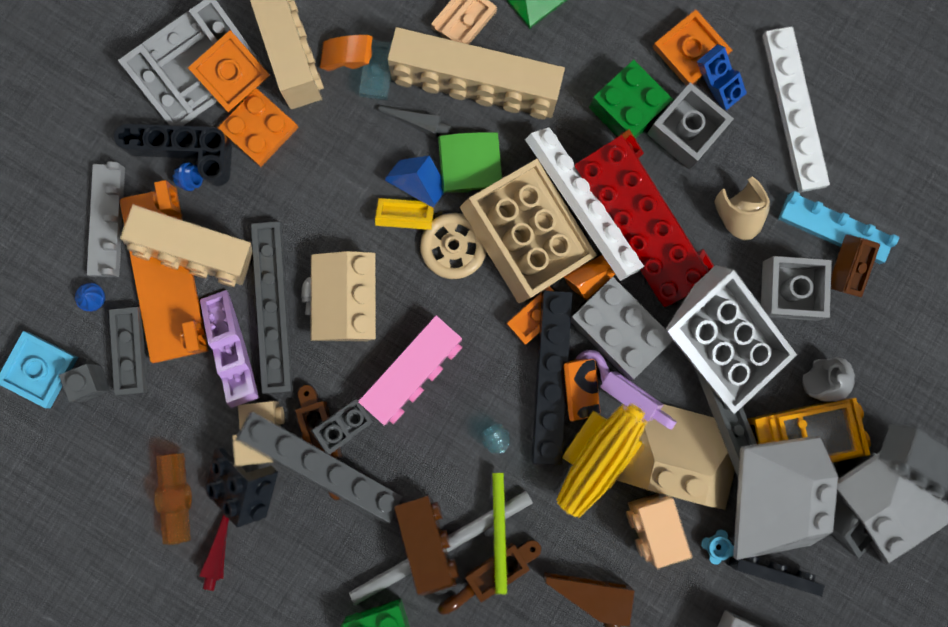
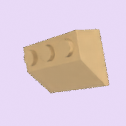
M346 251L312 254L310 341H370L376 339L375 253Z

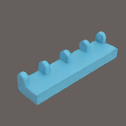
M796 191L788 194L778 217V220L839 247L842 246L845 235H852L880 243L875 262L878 264L886 262L891 247H894L899 241V236L895 234L889 235L875 229L876 226L872 224L866 225L850 218V215L847 213H838L823 206V203L819 201L813 202L800 196V193Z

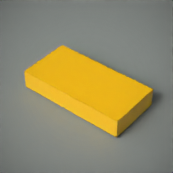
M378 198L375 226L432 230L434 208L422 201Z

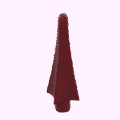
M224 514L213 545L199 574V577H205L202 588L205 590L214 591L216 581L224 578L225 548L229 518L225 517Z

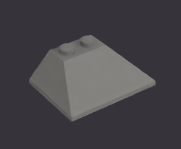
M203 0L118 60L166 122L172 126L185 125L217 102L216 98L188 67L229 30L237 36L263 66L217 0Z
M811 436L741 447L733 555L736 560L811 546L833 532L838 475L820 437Z
M879 452L838 479L837 491L844 503L858 516L873 540L870 544L884 564H888L948 524V504L941 501L942 497L925 492V487L907 481L908 476L889 470L890 465L879 459Z

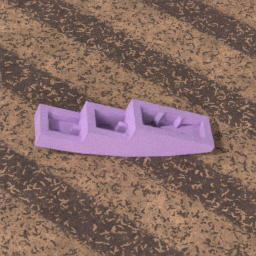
M225 290L200 299L207 341L213 350L217 374L222 378L226 403L230 408L259 398L244 339L228 291Z

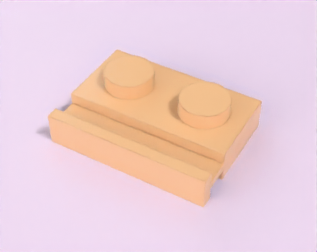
M451 0L431 23V28L434 31H438L444 39L470 44L497 12V7L489 0Z

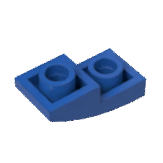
M717 44L697 61L705 82L724 110L729 109L747 94L739 71L732 69L724 46Z

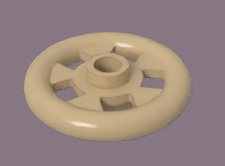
M447 213L435 218L432 222V230L425 229L421 237L420 250L425 264L432 272L443 278L460 279L467 277L482 265L486 257L487 251L464 214ZM458 224L469 229L465 237L461 233L455 232ZM444 227L449 233L439 240L435 233ZM451 241L459 243V247L456 250H451L448 247ZM468 242L476 244L474 255L466 254ZM440 247V251L444 256L439 260H436L432 253V249ZM462 259V267L450 268V260Z

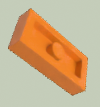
M548 286V287L545 288L543 291H554V290H553L550 286ZM542 291L506 323L524 345L539 333Z

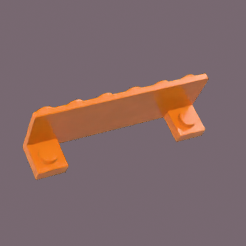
M164 180L154 182L156 191L121 198L120 205L124 226L133 205L183 221L177 188ZM129 251L150 362L158 363L208 352L194 275L190 274V270L185 267L179 266L178 270L162 265L161 261L157 258L150 257L149 261L133 256L132 251Z

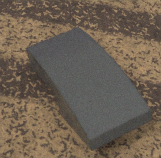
M354 399L311 430L326 454H331L351 440L354 435L373 423L363 406L358 402V399Z

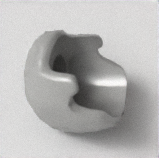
M844 358L816 359L813 362V368L808 373L803 374L802 384L810 397L820 401L837 402L845 399L851 393L855 384V373L851 364Z

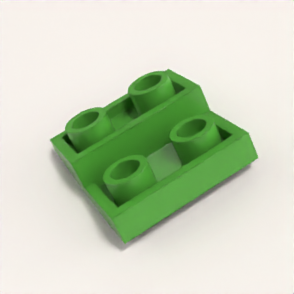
M461 133L438 137L443 192L484 190L502 179L498 133Z

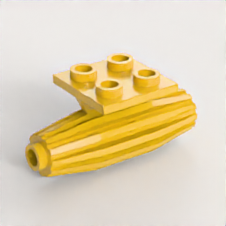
M630 403L629 406L622 404L608 419L594 410L562 455L564 460L572 464L556 499L557 504L566 513L574 517H581L608 488L611 489L642 445V441L639 439L647 424L644 418L645 412L633 403Z

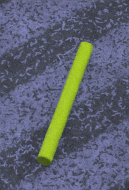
M492 473L495 594H507L504 473Z

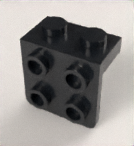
M224 448L215 449L213 460L211 461L206 494L221 509L224 516L229 518L237 528L260 521L267 517L278 471L270 465L246 473L240 465L235 466V460Z

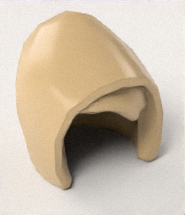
M754 177L747 179V186L733 198L728 199L726 190L722 189L714 201L726 229L733 236L741 240H751L761 232L769 213L770 201L761 183Z

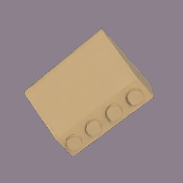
M538 158L471 196L459 207L518 303L533 297L597 256Z

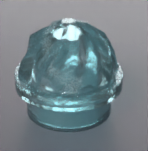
M502 424L490 426L481 433L483 438L482 444L491 453L500 454L509 447L510 434L508 430L503 428Z

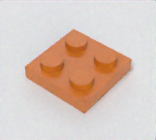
M694 10L661 37L652 47L686 86L689 83L694 84L703 76L697 61L717 44L724 46L727 55L732 51L697 10Z
M231 30L188 67L227 112L235 108L271 76Z
M257 88L218 127L260 167L299 128L292 119Z

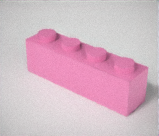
M436 315L358 402L383 425H387L389 421L395 424L405 412L402 409L408 400L413 403L423 393L424 389L421 388L423 383L428 378L433 381L443 370L440 366L447 357L452 360L463 348L459 345L462 338Z

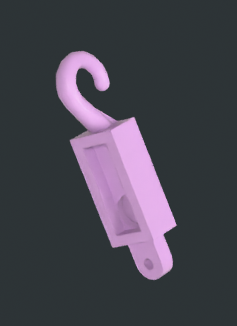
M586 350L576 357V359H595L601 374L602 385L600 388L624 405L629 406L630 403H633L645 412L644 418L646 421L655 419L665 427L673 429L677 421L661 410L664 404L619 372H610L604 357L599 352Z

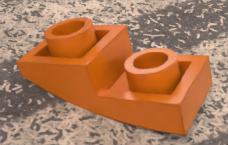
M349 35L324 41L320 68L332 71L342 66L356 69L369 64L372 56L371 45L373 37L370 35Z

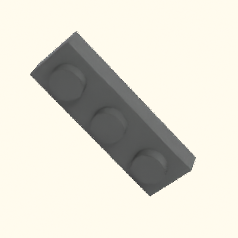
M140 307L109 310L114 396L147 393L143 321Z

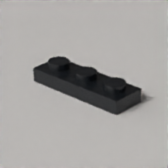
M733 556L730 557L728 565L737 571L822 597L825 585L816 581V575L798 569L797 574L787 571L788 566L774 561H770L769 566L759 563L760 558L756 556L736 560Z

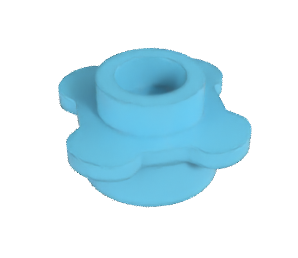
M717 530L714 536L710 538L705 537L701 541L702 548L707 550L710 555L709 561L713 564H720L721 560H726L734 555V546L727 539L728 534L724 530ZM718 544L721 545V548L719 550L716 549V545Z

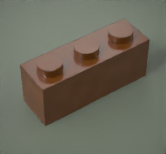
M425 496L394 506L417 595L424 596L456 586L455 578L459 577L455 560H449L447 548H450L451 545L446 530L441 531L439 519L443 517L438 501L433 502V499Z

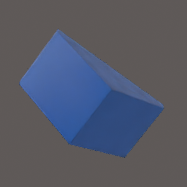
M430 156L399 160L385 179L388 183L432 208L435 207L445 193L442 190L441 175Z

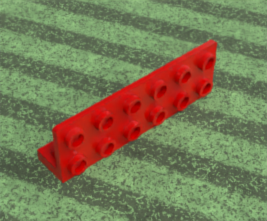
M628 129L605 146L576 163L575 168L580 176L589 183L590 191L604 205L607 213L621 230L624 238L636 252L639 260L644 265L640 271L662 306L667 307L688 296L693 286L714 265L704 249L698 252L694 249L640 162L639 158L644 152L630 129Z

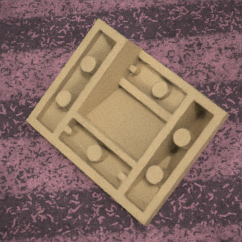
M664 404L661 410L675 419L677 423L671 430L655 419L647 421L639 439L642 441V445L617 481L725 510L735 469L715 418Z

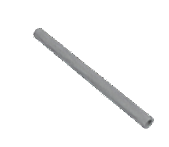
M526 491L505 502V519L533 504ZM493 510L449 534L451 547L447 548V552L493 527ZM408 558L350 591L349 595L353 603L357 605L411 574Z

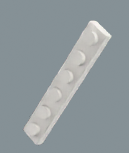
M793 26L766 31L763 34V40L798 191L804 192L825 188L830 183Z
M550 127L531 133L525 141L619 280L621 281L642 269L644 265L639 260L636 252L624 238L621 230L607 213L604 205L590 191L589 183L580 176L572 158L567 154Z

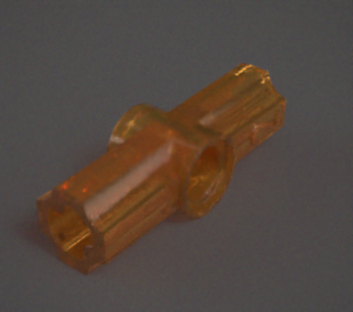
M184 453L156 456L159 487L155 491V507L157 512L161 513L163 544L172 545L188 542L191 540L188 510L192 505V492L190 485L186 484Z

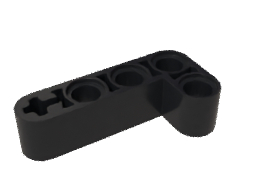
M123 124L115 131L114 141L132 156L198 159V172L211 185L223 186L230 179L232 143L218 128ZM165 137L164 142L160 146H155L158 138ZM188 138H193L192 144L184 148V141ZM220 138L221 144L217 148L212 149L211 143L215 139ZM212 167H220L219 172L215 176H209V171Z

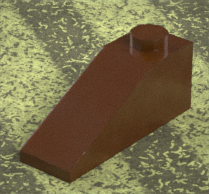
M544 572L543 578L547 585L600 623H603L604 627H630L635 592L630 585Z

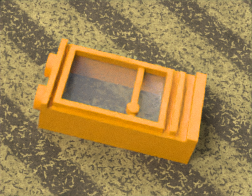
M845 398L837 402H823L747 419L749 425H755L758 437L757 444L818 436L821 438L832 463L871 455L869 450L871 441L868 433L864 430L862 422L864 413L861 405L857 402V398Z

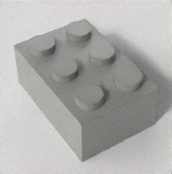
M614 277L606 282L571 317V323L629 380L635 379L673 341L666 329Z

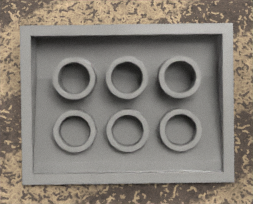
M715 265L693 286L666 328L667 333L733 414L797 356L737 273L732 269Z

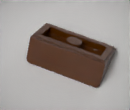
M845 235L831 275V289L862 297L880 248V243L852 235Z

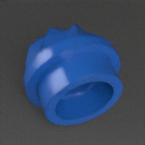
M183 163L177 169H174L173 181L175 185L185 191H192L201 186L203 177L200 176L197 165Z
M86 283L77 290L75 301L78 307L84 311H96L104 304L105 293L99 285Z

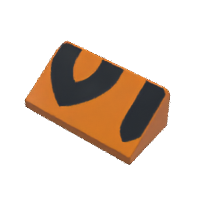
M575 359L564 363L570 421L588 418L593 410L600 414L595 359Z

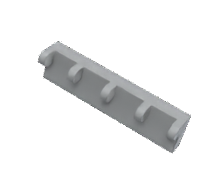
M117 162L93 164L87 276L119 277L120 238L122 235L123 217L120 199L124 198L125 167Z

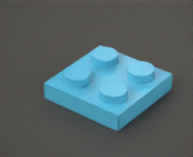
M23 331L0 372V385L44 408H51L63 386L59 375L72 370L78 357L30 332Z

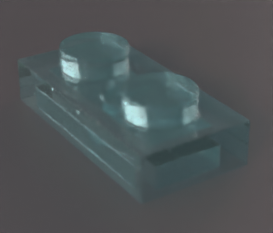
M372 40L371 59L369 64L364 65L362 69L360 97L388 100L391 80L388 56L392 43Z

